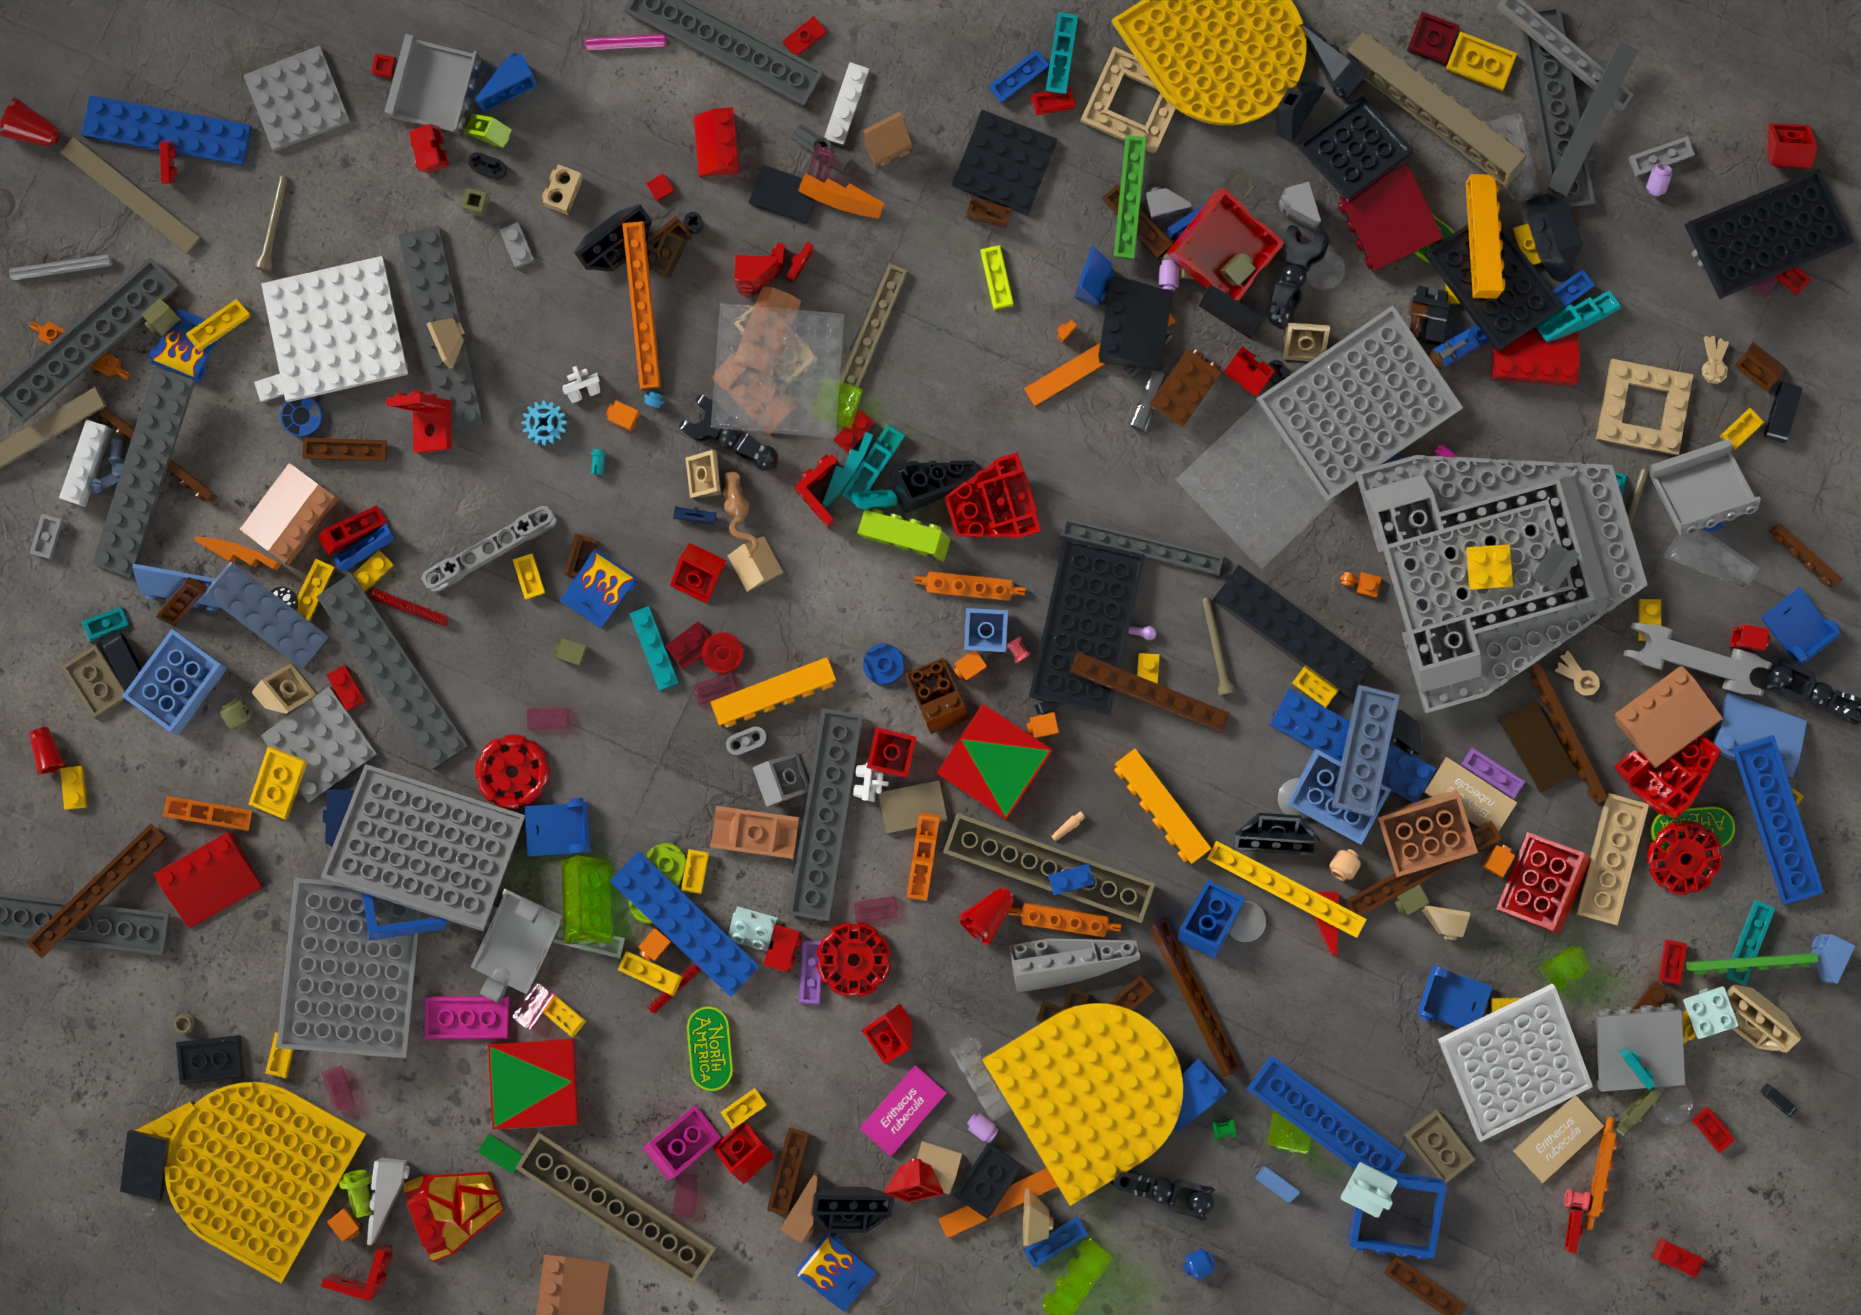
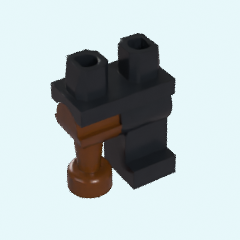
M1419 285L1415 294L1410 299L1408 314L1411 317L1410 331L1416 340H1420L1421 331L1418 330L1421 320L1426 321L1422 342L1440 346L1444 343V333L1450 302H1447L1448 291L1436 290L1435 299L1427 298L1429 288Z

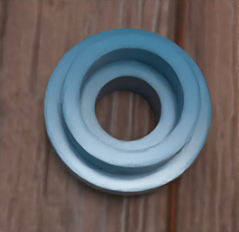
M652 391L644 396L646 398L644 403L655 408H660L661 404L665 402L661 399L662 395Z

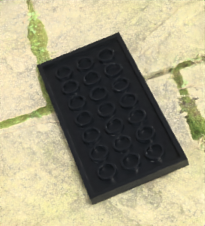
M1820 169L1684 224L1719 300L1854 243Z
M1064 537L1028 698L1107 716L1111 715L1116 691L1072 674L1070 670L1075 655L1078 652L1121 669L1144 564V554Z

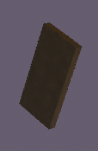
M1536 700L1498 720L1540 793L1577 773Z

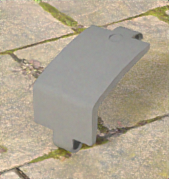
M506 889L502 893L501 903L471 964V968L489 976L481 989L480 995L497 1003L501 1001L508 986L525 994L529 992L563 920L561 915Z

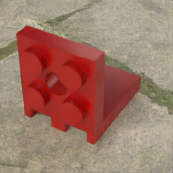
M412 391V395L396 393L395 397L386 398L388 407L413 412V453L452 450L451 400L438 398L437 394L424 395V391ZM432 426H434L435 431H434L433 435L431 436V435H430V428H431Z
M833 454L829 457L828 455L823 456L817 462L819 465L813 470L809 468L804 472L802 480L794 486L798 495L828 529L834 524V520L810 490L835 470L836 466H839L838 460Z
M384 1244L376 1250L367 1283L331 1273L323 1278L321 1287L371 1301L375 1296H378L380 1287L384 1286L388 1274L385 1273L387 1265L391 1264L394 1255L391 1252L392 1246Z

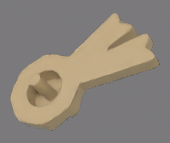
M1705 336L1704 343L1709 361L1703 365L1702 375L1707 382L1719 384L1727 377L1728 367L1722 359L1729 342H1724L1720 338L1716 346L1715 336Z
M1568 650L1565 652V655L1560 656V659L1567 666L1558 662L1557 669L1554 672L1572 679L1575 691L1582 696L1593 695L1600 687L1598 676L1590 670L1582 671Z

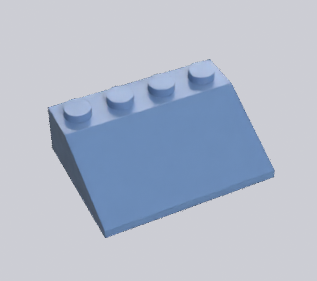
M133 564L132 567L139 593L146 595L145 599L158 601V597L166 598L167 601L187 577L199 580L203 585L207 586L206 590L215 580V578ZM204 594L192 606L193 608H199V605L207 606L206 610L219 612V609H222Z
M171 629L122 697L169 732L179 735L228 667L183 635Z
M1727 692L1720 712L1723 720L1716 724L1710 742L1721 749L1720 756L1736 761L1732 747L1774 735L1788 779H1793L1800 759L1807 721Z
M1314 749L1287 805L1349 839L1362 844L1391 789L1381 784L1374 817L1332 807L1341 762Z

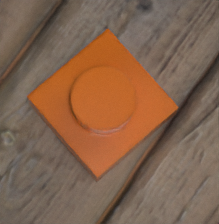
M1072 320L1068 323L1063 322L1057 329L1056 339L1063 344L1076 330L1077 324Z

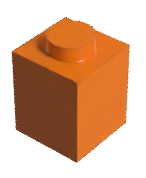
M615 401L614 405L610 404L606 412L609 423L630 432L633 431L640 415L638 410L618 401Z
M973 650L955 662L956 668L953 670L960 680L964 678L965 681H968L986 669L987 666L977 651Z
M1054 712L1030 717V722L1026 723L1028 734L1033 735L1035 739L1059 733Z
M1500 844V846L1493 845L1481 867L1497 877H1504L1515 855L1510 853L1512 849L1503 844Z
M654 928L638 948L642 950L640 954L645 959L656 961L672 941L659 929Z
M348 1206L327 1221L342 1242L347 1239L352 1241L360 1234L358 1230L363 1227L356 1216L352 1215V1211Z

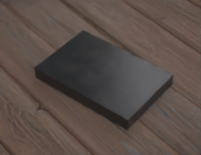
M762 164L749 204L807 224L815 199L798 191L803 178Z
M1211 284L1198 305L1249 339L1263 319L1262 316Z
M240 1035L176 1042L180 1084L244 1077Z
M134 1130L127 1132L120 1192L154 1200L162 1199L170 1138Z
M987 1143L953 1196L989 1220L1023 1166L990 1143Z

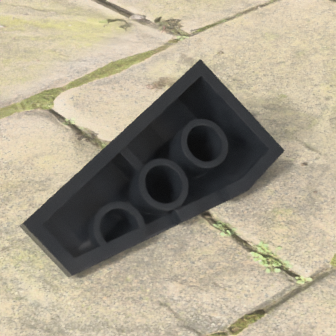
M1305 22L1301 29L1305 35L1307 45L1330 86L1333 88L1334 94L1339 98L1347 100L1363 84L1368 71L1349 54L1346 57L1343 56L1337 45L1327 44L1326 38Z
M974 460L937 463V461H930L929 463L910 461L892 468L896 496L904 513L944 498L965 481L967 482L977 475L976 473L979 472V469Z

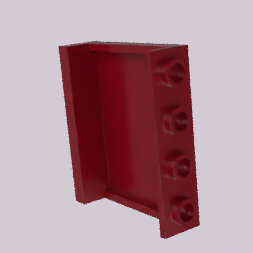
M1408 164L1384 175L1349 202L1343 196L1339 197L1340 203L1337 204L1342 215L1346 214L1349 220L1346 222L1348 229L1351 233H1355L1357 237L1355 243L1359 251H1364L1367 257L1364 259L1368 270L1372 269L1374 273H1377L1379 269L1443 240V236Z

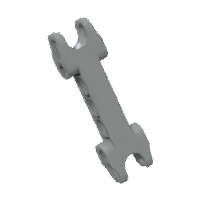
M540 506L456 556L447 558L423 573L421 579L426 588L434 592L441 591L516 546L545 533L555 526L557 519L548 506ZM548 514L547 520L540 522V517ZM506 534H512V542L504 544L503 537ZM488 544H493L495 547L491 554L485 553V547ZM475 554V563L467 564V557ZM438 575V582L432 584V579Z
M1632 624L1631 629L1645 636L1646 645L1639 652L1625 650L1623 656L1634 660L1640 665L1657 670H1662L1664 661L1679 666L1682 665L1683 667L1724 679L1723 690L1736 694L1763 696L1764 690L1753 686L1750 682V673L1757 667L1771 669L1772 663L1760 658L1756 654L1733 649L1730 658L1671 640L1673 630L1660 625Z

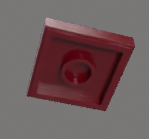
M1421 11L1407 51L1445 65L1460 25Z

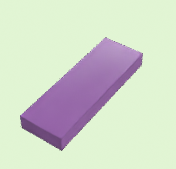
M1473 747L1461 763L1462 767L1512 799H1515L1525 783L1524 780Z
M802 940L799 1003L820 1004L822 979L817 970L816 964H819V955L816 954L821 941Z

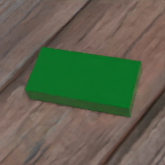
M490 1133L478 1150V1153L512 1174L515 1173V1168L524 1155Z

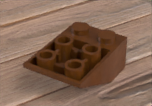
M944 658L905 673L930 734L969 719L965 705Z

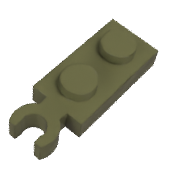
M1645 1088L1622 1114L1623 1118L1614 1124V1129L1623 1136L1631 1125L1634 1126L1643 1120L1646 1111L1658 1103L1659 1097L1662 1094L1655 1088L1650 1090Z

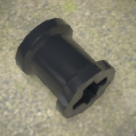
M690 212L684 217V225L690 234H699L703 230V221L698 213ZM697 220L698 225L691 226L690 221L695 222Z

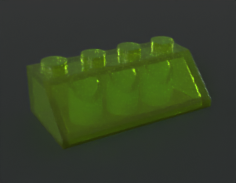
M582 856L562 860L564 943L576 945L613 943L610 860Z
M1092 1238L1088 1242L1084 1240L1078 1248L1080 1253L1076 1259L1072 1257L1065 1268L1068 1270L1064 1276L1060 1274L1054 1282L1055 1289L1051 1294L1047 1292L1042 1299V1310L1048 1315H1074L1114 1258L1112 1253Z

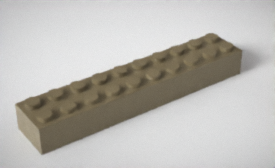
M1362 32L1347 49V55L1349 54L1368 71L1365 78L1368 83L1507 188L1520 173L1526 155L1519 146L1510 144L1503 134L1494 132L1486 121H1480L1470 109H1464L1460 106L1457 99L1444 94L1440 86L1427 81L1425 75L1420 71L1416 72L1410 68L1406 60L1398 59L1394 56V52L1386 46H1381L1373 35H1367Z
M958 813L943 851L944 854L1051 892L1053 891L1048 875L1089 863L1095 884L1064 892L1060 895L1138 923L1143 921L1155 886L1153 882Z
M542 1130L538 1132L515 1168L691 1284H694L718 1246Z

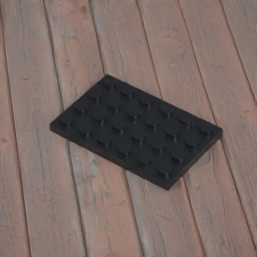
M1467 224L1427 250L1424 255L1495 350L1499 352L1554 316L1564 306L1502 225L1499 240H1502L1503 243L1500 255L1504 261L1502 279H1505V290L1502 291L1498 298H1473L1469 228Z

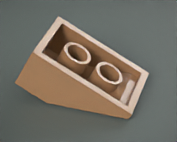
M901 112L863 130L864 147L875 167H884L892 162L891 159L897 156L899 158L904 157L912 149V143Z
M816 1171L780 1228L782 1232L800 1243L804 1239L808 1241L815 1229L813 1226L815 1218L811 1215L814 1193L818 1189L819 1173Z

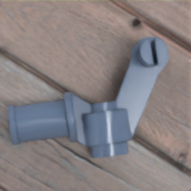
M111 439V451L108 461L112 465V474L92 481L90 486L95 494H100L103 489L118 483L125 462L123 458L124 440Z

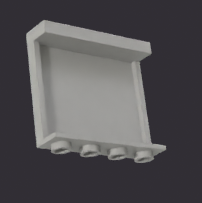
M405 34L384 111L389 118L421 126L433 124L440 126L442 131L459 135L460 130L465 127V111L469 110L471 105V98H469L471 90H474L476 86L475 74L481 67L482 60L477 51L469 53L416 40L414 36Z
M1729 439L1651 465L1649 476L1680 536L1693 534L1698 529L1710 528L1719 522L1731 521L1737 516L1752 514L1758 510L1761 498L1754 497L1731 453L1732 444Z
M1662 1004V1007L1654 1008L1652 1005H1643L1640 1007L1641 1009L1621 1007L1619 1011H1611V1009L1604 1008L1599 1009V1012L1592 1013V1016L1596 1018L1599 1078H1596V1087L1601 1092L1646 1088L1619 1054V1051L1625 1047L1630 1052L1634 1050L1641 1059L1639 1064L1642 1068L1647 1067L1654 1077L1651 1080L1655 1083V1086L1652 1088L1685 1085L1682 1011L1678 1007L1674 1006V1004Z

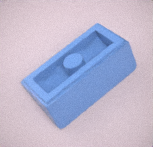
M1263 1166L1255 1177L1256 1180L1286 1202H1291L1300 1194L1298 1189L1266 1166Z

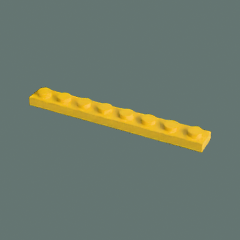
M1218 841L1215 842L1207 860L1358 938L1367 920Z

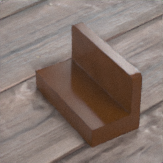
M1754 342L1749 345L1747 351L1734 365L1766 391L1780 378L1785 368L1784 365Z

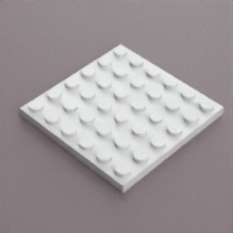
M382 256L261 283L286 402L409 375L385 262Z
M1553 984L1438 1039L1475 1134L1480 1142L1593 1087L1558 992Z

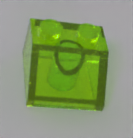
M1571 945L1536 968L1546 984H1553L1559 991L1568 985L1567 981L1573 977L1576 980L1585 975V970L1589 968V964L1582 947Z

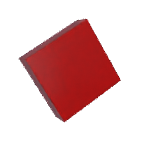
M375 53L371 74L393 79L396 57Z
M664 173L646 183L656 202L674 192Z

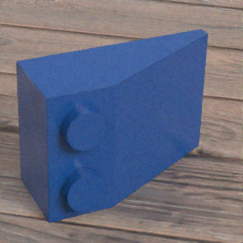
M522 53L508 56L506 61L500 65L475 98L483 113L538 86Z
M1091 247L1077 286L1075 298L1098 306L1100 301L1104 302L1108 291L1104 289L1106 282H1111V277H1113L1115 271L1111 270L1113 264L1095 247Z
M1207 880L1179 930L1178 941L1216 959L1245 898Z
M1198 1058L1181 1071L1183 1099L1181 1110L1174 1126L1178 1132L1227 1092Z

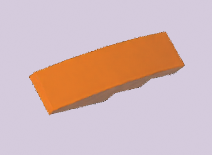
M807 173L803 177L798 190L816 201L836 209L879 219L885 205L882 201L850 183L844 188L829 178L823 183Z
M198 536L194 539L229 562L235 563L236 559L240 558L256 568L259 561L276 571L282 565L260 552L236 543Z
M166 796L163 812L164 817L249 831L252 810Z
M919 812L906 898L927 901L940 815Z

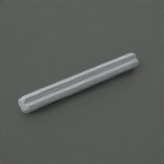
M107 254L11 268L9 275L12 280H20L112 266V258Z

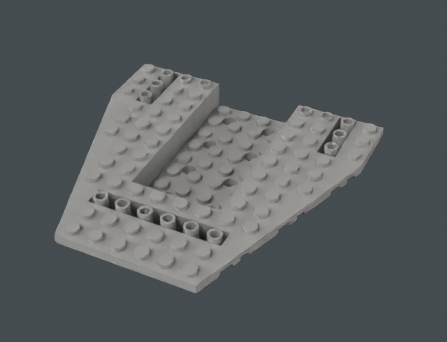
M1415 455L1355 472L1378 553L1384 552L1406 628V632H1403L1402 636L1425 713L1489 695L1518 673L1524 671L1550 651L1556 649L1566 640L1648 585L1613 465ZM1527 525L1535 528L1534 536L1526 535L1525 528ZM1488 536L1494 538L1495 545L1510 544L1513 587L1469 590L1466 548L1486 546L1485 539ZM1552 543H1557L1566 550H1574L1580 555L1558 590L1551 591L1534 580L1532 575ZM1447 548L1454 549L1455 557L1453 559H1448L1445 556ZM1407 559H1412L1415 562V568L1412 571L1405 568L1404 563ZM1459 588H1463L1467 592V597L1464 600L1457 597L1456 593ZM1419 599L1426 601L1427 608L1425 611L1417 609L1416 603Z

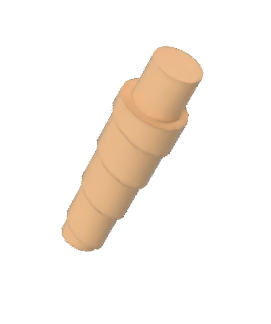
M1081 811L1075 816L1072 815L1051 837L1055 841L1059 840L1079 826L1080 822L1086 817Z

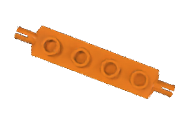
M32 321V324L29 325L30 329L39 333L38 340L46 345H50L66 331L49 321L44 326L35 321ZM107 352L89 367L110 379L118 375L128 380V376L130 377L131 375L130 372L121 368L122 362L120 359Z
M929 571L927 577L914 575L913 583L926 585L927 592L1006 601H1010L1012 594L1025 596V592L1020 591H1025L1026 588L1013 586L1011 579Z
M1026 902L1022 909L1011 907L1008 915L1021 917L1023 925L1100 937H1105L1108 931L1119 933L1121 931V924L1110 923L1108 915Z
M1607 1116L1606 1125L1602 1133L1590 1191L1589 1207L1586 1211L1587 1218L1584 1229L1592 1231L1595 1218L1599 1217L1600 1212L1602 1213L1605 1207L1603 1196L1609 1187L1607 1176L1608 1171H1611L1613 1167L1611 1156L1613 1150H1616L1618 1139L1615 1138L1616 1133L1613 1131L1616 1118Z

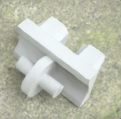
M577 366L572 367L574 373L567 375L569 381L577 380L563 385L564 394L568 395L572 403L582 399L579 390L581 388L587 387L590 396L600 393L598 373L581 378L588 375L587 369L579 371Z
M867 763L866 765H858L856 767V777L864 778V786L855 785L853 795L865 801L875 802L876 793L881 794L882 786H888L889 782L883 781L884 773L866 768Z

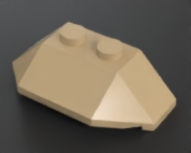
M1733 985L1726 992L1738 1022V1027L1732 1029L1757 1049L1787 1053L1801 1040L1800 1034L1787 1014L1754 988Z

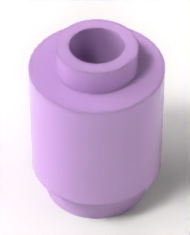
M1659 163L1652 168L1646 185L1650 194L1660 196L1666 193L1672 177V168L1670 166Z
M1163 260L1159 270V286L1163 287L1162 289L1175 291V288L1179 287L1180 266L1174 260Z
M981 1113L978 1115L973 1114L967 1122L969 1125L967 1130L983 1142L987 1141L990 1143L999 1131L995 1127L996 1124Z

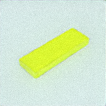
M1001 246L980 249L993 310L1014 306Z

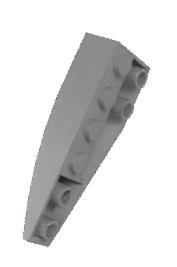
M1044 939L1009 945L1017 993L1079 982L1121 968L1140 959L1137 942L1131 940Z

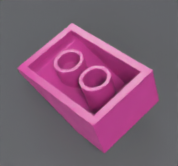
M694 1105L644 1145L642 1149L666 1180L669 1181L680 1174L721 1137L698 1107Z

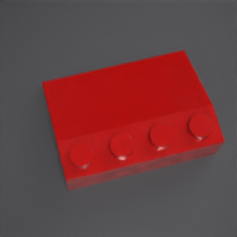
M1534 328L1499 352L1493 347L1490 380L1571 387L1578 383V331L1546 343L1539 331Z
M226 832L154 873L164 894L189 929L263 887L233 832Z
M1527 832L1496 909L1541 929L1560 935L1591 858L1583 852Z

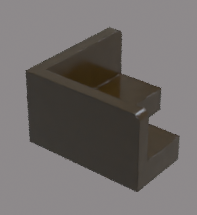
M665 230L657 248L646 243L649 268L664 276L671 277L688 239Z
M1069 987L1063 1007L1043 1000L1035 1020L1044 1022L1065 1009L1084 1005L1087 1003L1089 993Z

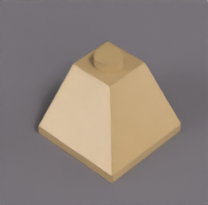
M453 318L427 323L442 361L449 369L453 368L464 342L462 334H465L461 323H456Z
M291 663L263 678L252 691L264 708L285 714L317 695Z
M1423 906L1421 908V911L1438 934L1444 935V939L1457 941V937L1464 936L1470 912L1433 906Z
M1025 1189L1023 1246H1028L1049 1237V1230H1053V1217L1049 1216V1209L1030 1189Z

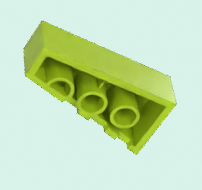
M874 508L871 511L864 510L857 532L861 537L886 545L893 543V546L906 551L911 548L913 552L926 557L929 553L936 557L937 560L944 562L951 538L941 530V527L930 524L929 527L923 526L921 521L910 519V522L902 520L903 517L896 514L886 516L883 515V511Z

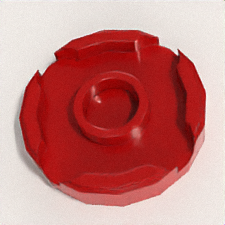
M718 632L705 640L701 655L703 662L710 670L725 674L739 666L743 658V648L734 635L728 632Z

